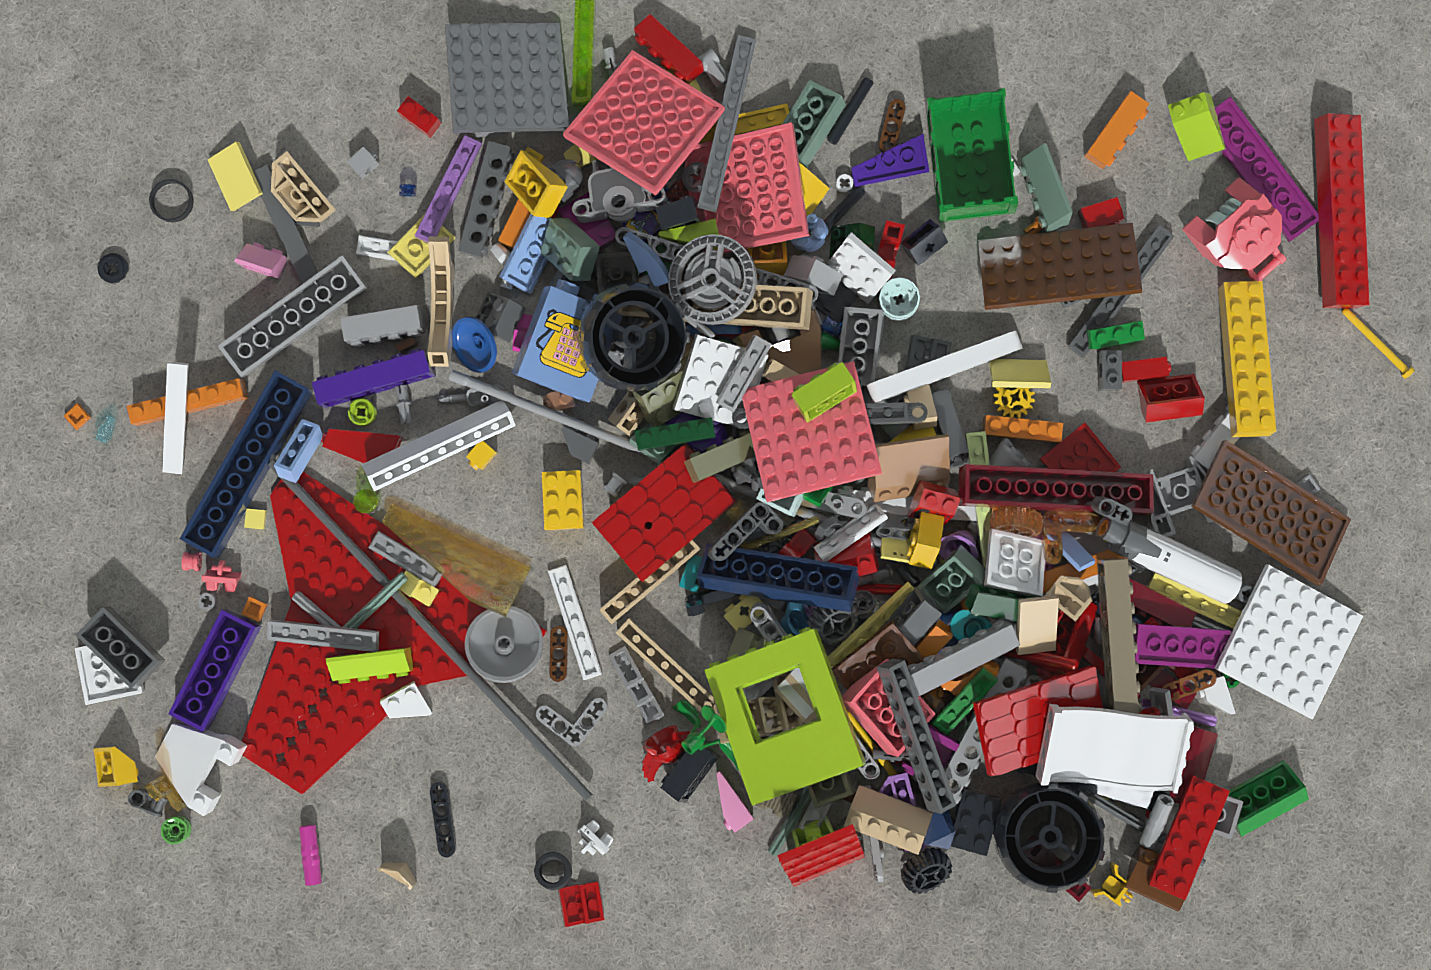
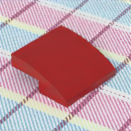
M598 881L565 886L558 889L564 927L605 920Z

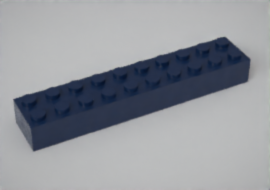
M276 370L274 371L179 538L180 540L213 558L221 556L246 508H248L270 467L268 464L278 455L313 390Z

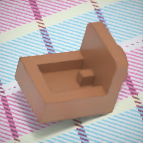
M558 391L550 392L543 397V406L555 411H563L575 407L573 397Z

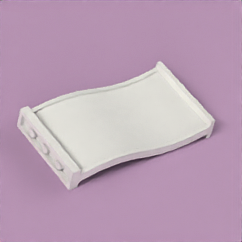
M1050 704L1036 777L1041 785H1049L1050 782H1079L1142 791L1171 790L1173 793H1177L1182 783L1181 774L1186 765L1185 757L1186 752L1190 748L1189 739L1190 734L1194 730V723L1186 713H1182V716H1154L1103 708L1059 707L1058 705Z

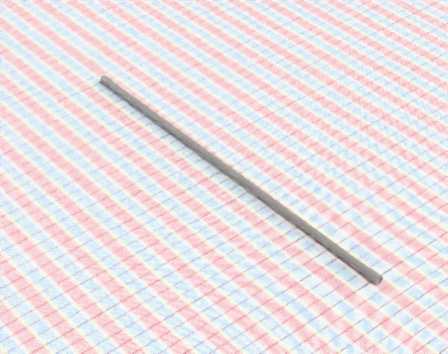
M452 370L449 380L468 386L646 456L629 443L630 439L491 386L456 370ZM717 473L715 474L726 488L754 499L757 498L760 490L753 491L752 487L748 485L738 484L735 480ZM801 506L796 515L818 524L830 518ZM871 534L873 544L881 548V537ZM937 558L935 559L932 569L936 564Z

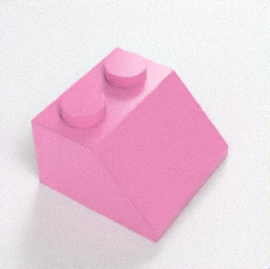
M255 242L253 245L246 244L235 258L234 262L243 268L279 280L287 260L282 255V251L274 248L269 251L264 249V245Z

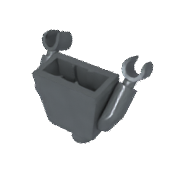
M756 457L732 466L730 474L732 480L737 481L738 484L752 482L753 491H758V488L763 489Z

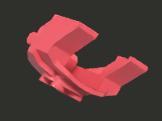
M1238 177L1224 191L1242 204L1217 225L1216 231L1198 216H1195L1182 230L1201 255L1215 266L1242 269L1251 281H1262L1274 268L1286 261V257L1277 248L1281 243L1282 215L1272 206L1263 193H1259ZM1272 254L1274 259L1256 274L1253 269Z

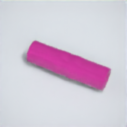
M316 825L300 826L299 834L305 886L321 884Z

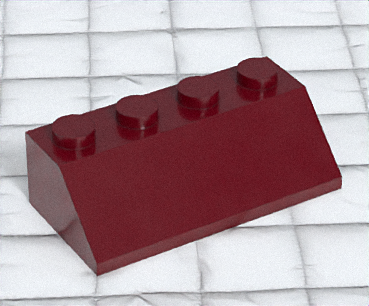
M1194 727L1189 739L1190 748L1186 752V765L1181 774L1182 783L1177 793L1169 790V797L1175 803L1180 804L1191 775L1205 780L1218 736L1217 733Z

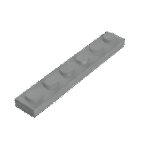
M272 619L268 621L267 640L371 652L379 650V631Z

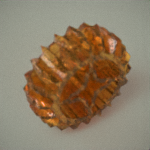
M1001 506L992 511L990 528L1032 538L1041 534L1043 516L1036 510L1024 508L1023 506Z

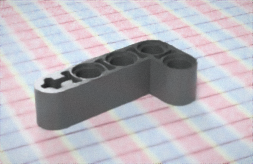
M753 503L708 548V556L712 560L722 561L758 526L768 534H775L782 530L783 522L766 503ZM757 506H760L763 510L761 516H757L755 513ZM744 519L749 522L747 530H744L741 525ZM770 520L776 523L774 530H771L768 526ZM730 533L736 536L733 544L728 541ZM722 548L720 550L721 556L715 555L717 553L715 549Z

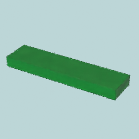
M982 667L932 720V724L948 735L973 708V702L980 701L998 682V678Z

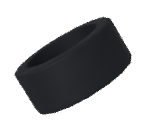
M545 853L539 857L535 864V878L546 889H561L571 879V863L561 853ZM549 860H559L564 866V876L558 882L551 883L546 881L542 876L544 864Z

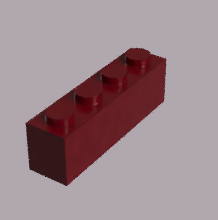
M1129 578V582L1133 584V594H1130L1131 602L1134 603L1137 616L1142 618L1153 617L1159 625L1191 627L1197 612Z

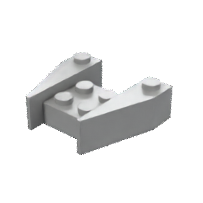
M1193 456L1184 459L1187 469L1158 479H1156L1153 469L1146 472V474H1153L1154 513L1147 515V526L1149 529L1166 537L1176 534L1170 516L1193 508L1191 505L1206 476L1205 471ZM1205 516L1207 523L1213 522L1212 519Z

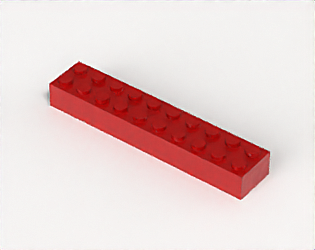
M1327 113L1314 119L1322 307L1360 308L1370 305L1361 115Z

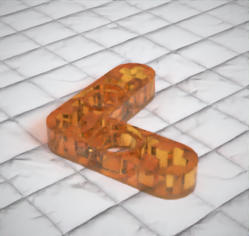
M1047 511L1043 515L1041 522L1044 559L1050 564H1057L1063 555L1061 531L1094 532L1099 524L1098 516L1090 512ZM1065 519H1073L1075 524L1069 525L1065 522ZM1054 534L1057 540H1049L1047 535ZM1052 547H1054V554L1056 556H1052V553H1050Z

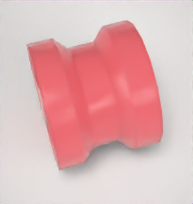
M184 552L182 555V569L186 571L189 569L200 571L202 568V553L195 552L191 554L190 552Z

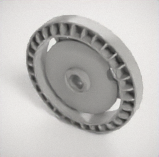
M704 235L693 239L677 253L670 267L668 286L673 302H678L685 316L703 324H722L739 316L750 304L756 290L757 272L751 255L737 241L723 235ZM718 247V251H713L712 248ZM724 248L733 251L741 261L744 271L742 290H740L742 283L740 267L733 258L729 260L724 259ZM706 249V252L699 254L690 262L685 272L684 283H682V275L686 264L696 253ZM716 275V281L709 284L710 277ZM685 289L687 294L684 295L682 290ZM691 299L695 304L706 309H718L729 303L732 304L723 310L708 313L695 310L689 305L687 300Z

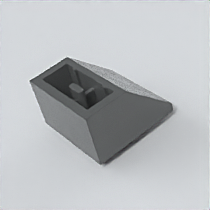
M488 292L475 318L482 321L490 329L494 337L510 343L514 330H516L526 308L508 298Z

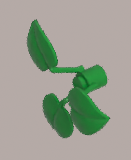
M681 700L672 706V709L683 714L694 725L690 734L682 742V746L687 753L693 754L698 749L701 751L708 746L719 743L722 751L735 764L737 771L739 770L730 743L721 744L719 738L704 744L705 737L703 734L711 726L720 733H724L727 729L723 719L715 713L711 706L704 705L702 707V716L709 723L700 732L697 731L696 733V729L702 725L696 709L686 700Z

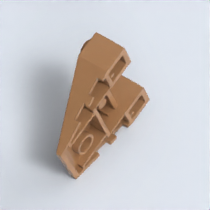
M816 309L811 310L809 330L799 329L801 335L771 345L767 352L766 364L769 359H773L800 375L822 369V329ZM761 328L741 335L744 348L747 347L753 334L765 340Z

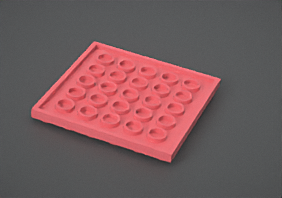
M632 50L564 131L563 135L564 138L649 192L657 195L722 115L725 107Z
M792 122L735 135L717 211L713 212L703 209L706 221L716 219L719 235L737 241L745 249L809 236L794 124ZM713 141L697 144L684 160L685 169L688 165L695 162L707 165ZM699 173L698 176L692 175V177H693L696 181H697V180H699V181L703 180V179L700 177V173ZM688 190L689 196L694 197L699 202L701 191L696 193ZM724 248L723 254L730 253L733 251Z
M854 361L844 363V365L855 380L857 392L808 423L796 407L791 393L794 392L793 390L797 386L809 383L813 376L819 373L822 375L828 371V368L747 388L742 400L767 502L882 474Z

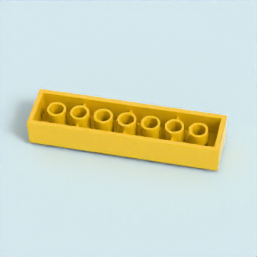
M1224 282L1218 288L1231 437L1270 436L1276 432L1263 282Z

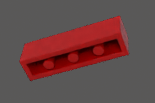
M651 14L634 28L637 43L641 46H646L650 55L660 59L662 66L666 70L670 69L674 76L690 84L704 71L703 62Z

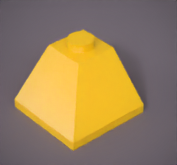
M116 747L93 749L98 787L119 786L138 782L136 763Z

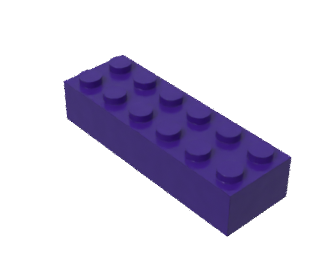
M418 348L409 351L410 354L405 356L396 354L391 356V360L384 361L380 359L373 361V365L355 366L353 371L341 370L335 372V376L328 377V375L317 377V381L312 382L317 404L328 408L390 390L396 386L400 387V385H407L435 377L433 366H429L428 353Z
M228 609L221 610L168 714L202 732L209 730L262 626Z

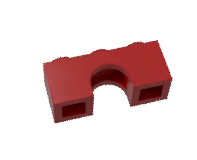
M886 220L877 255L894 268L905 225Z

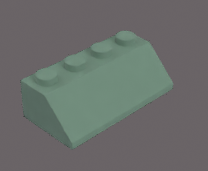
M811 80L808 81L783 124L791 122L794 124L798 159L805 168L809 166L846 105L840 94Z
M1045 143L1022 158L1019 170L1021 176H1025L1026 190L1028 194L1031 193L1032 205L1034 210H1037L1039 213L1038 221L1041 228L1044 227L1045 232H1051L1067 227L1073 211Z

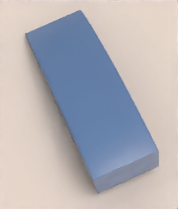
M631 232L626 233L623 239L639 273L647 270L654 286L658 287L668 283L669 272L659 256L639 237Z

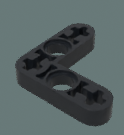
M710 589L685 597L688 616L703 614L705 612V604L732 598L740 594Z

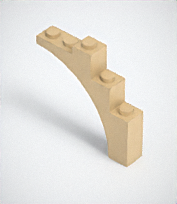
M429 237L431 322L427 351L429 366L449 367L453 343L454 264L451 260L449 237Z

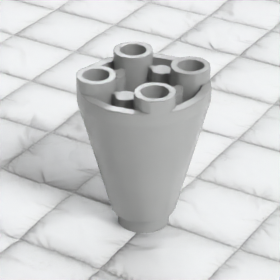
M1007 437L999 444L989 459L992 466L1028 468L1032 466L1025 458L1024 453L1019 448L1016 449Z

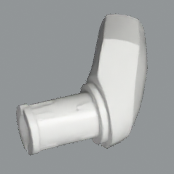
M496 243L490 250L504 267L511 253L501 243ZM504 279L502 280L500 286L512 290L513 285Z

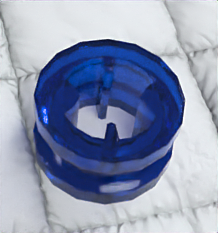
M399 185L401 189L399 196H416L414 192L416 189L415 185Z

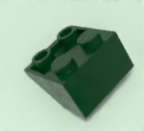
M864 223L833 226L831 228L830 259L851 233L874 251L875 226Z

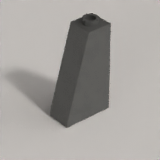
M937 389L931 393L937 413V430L939 435L948 434L951 469L967 464L969 450L949 389Z

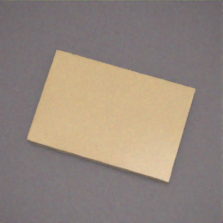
M1056 595L1018 600L1017 639L1020 646L1016 647L1018 655L1056 651L1059 601Z

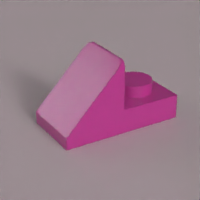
M522 315L516 330H514L512 351H520L533 315Z

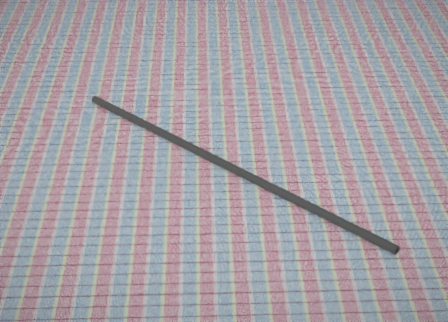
M273 459L268 466L277 474L274 467L277 460ZM281 478L383 587L391 581L298 482L294 483ZM398 589L392 597L581 797L587 801L593 794Z

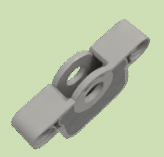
M594 160L592 162L593 174L588 179L590 198L576 201L572 206V211L581 223L604 220L608 216L615 222L625 223L630 221L637 211L641 213L656 210V207L667 202L668 198L662 188L657 194L662 195L661 198L655 200L654 197L656 195L612 167L600 170L598 161ZM619 201H626L624 206L615 208ZM587 209L585 213L579 214L581 210Z

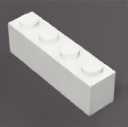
M1228 405L1226 407L1228 410L1224 416L1220 415L1214 422L1216 425L1212 431L1208 430L1202 437L1203 443L1200 446L1197 444L1190 452L1206 473L1221 442L1227 440L1234 445L1240 438L1231 437Z

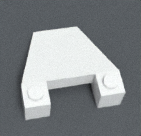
M173 723L155 758L187 807L205 816L214 810L221 796L220 793L204 784L216 759L228 766H232L239 762L247 744L231 735L217 734L213 731L202 732L194 727Z

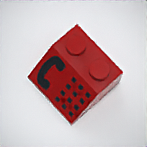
M920 480L907 516L919 519L921 512L944 516V526L954 517L961 497L955 489Z

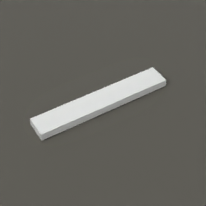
M171 361L167 363L162 471L166 473H183L189 363Z
M567 565L548 570L583 680L601 675L602 672Z

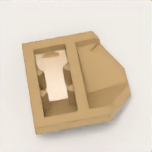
M1060 576L1045 595H1056L1059 598L1058 608L1074 621L1079 618L1092 602L1088 585L1078 577Z
M383 863L378 868L379 872L383 871L408 886L410 890L417 883L407 863Z

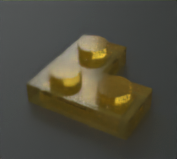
M166 774L145 786L150 797L155 799L156 802L166 797L170 805L178 812L187 807Z

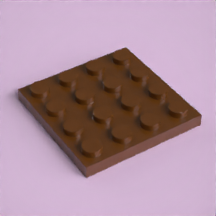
M891 620L831 669L834 676L848 690L851 685L886 659L905 660L906 665L909 666L924 662L923 659L925 657Z

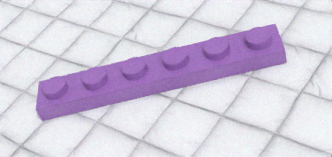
M464 135L415 234L416 238L428 243L429 237H437L482 147V143Z

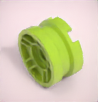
M357 399L349 405L348 416L354 424L368 426L376 420L377 409L372 402L366 399ZM365 409L366 416H361L360 410Z

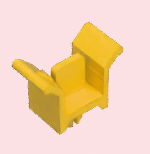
M1111 862L1112 873L1123 882L1121 883L1109 875L1103 882L1102 887L1111 893L1112 897L1102 889H1093L1090 893L1094 897L1105 895L1121 906V898L1127 903L1131 901L1124 894L1133 899V894L1125 888L1126 880L1118 875V865Z

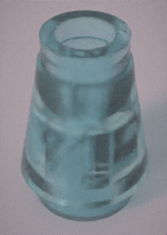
M106 415L94 430L93 439L107 445L112 439L117 419Z

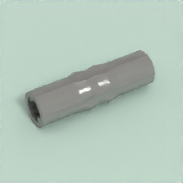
M1159 795L1149 814L1146 826L1140 837V844L1145 848L1153 849L1161 832L1164 830V825L1167 823L1168 816L1174 805L1173 799L1168 795Z

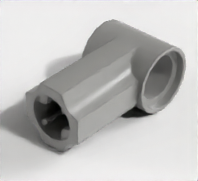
M710 48L698 56L703 62V73H706L715 88L718 89L727 83L728 75L720 65V60L714 50Z

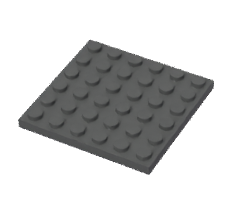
M560 23L445 24L453 133L565 131L569 127Z

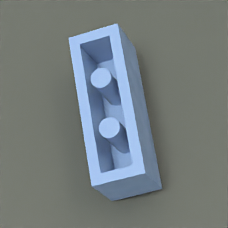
M304 419L300 421L274 464L279 477L294 483L297 482L322 440L323 434L319 425Z

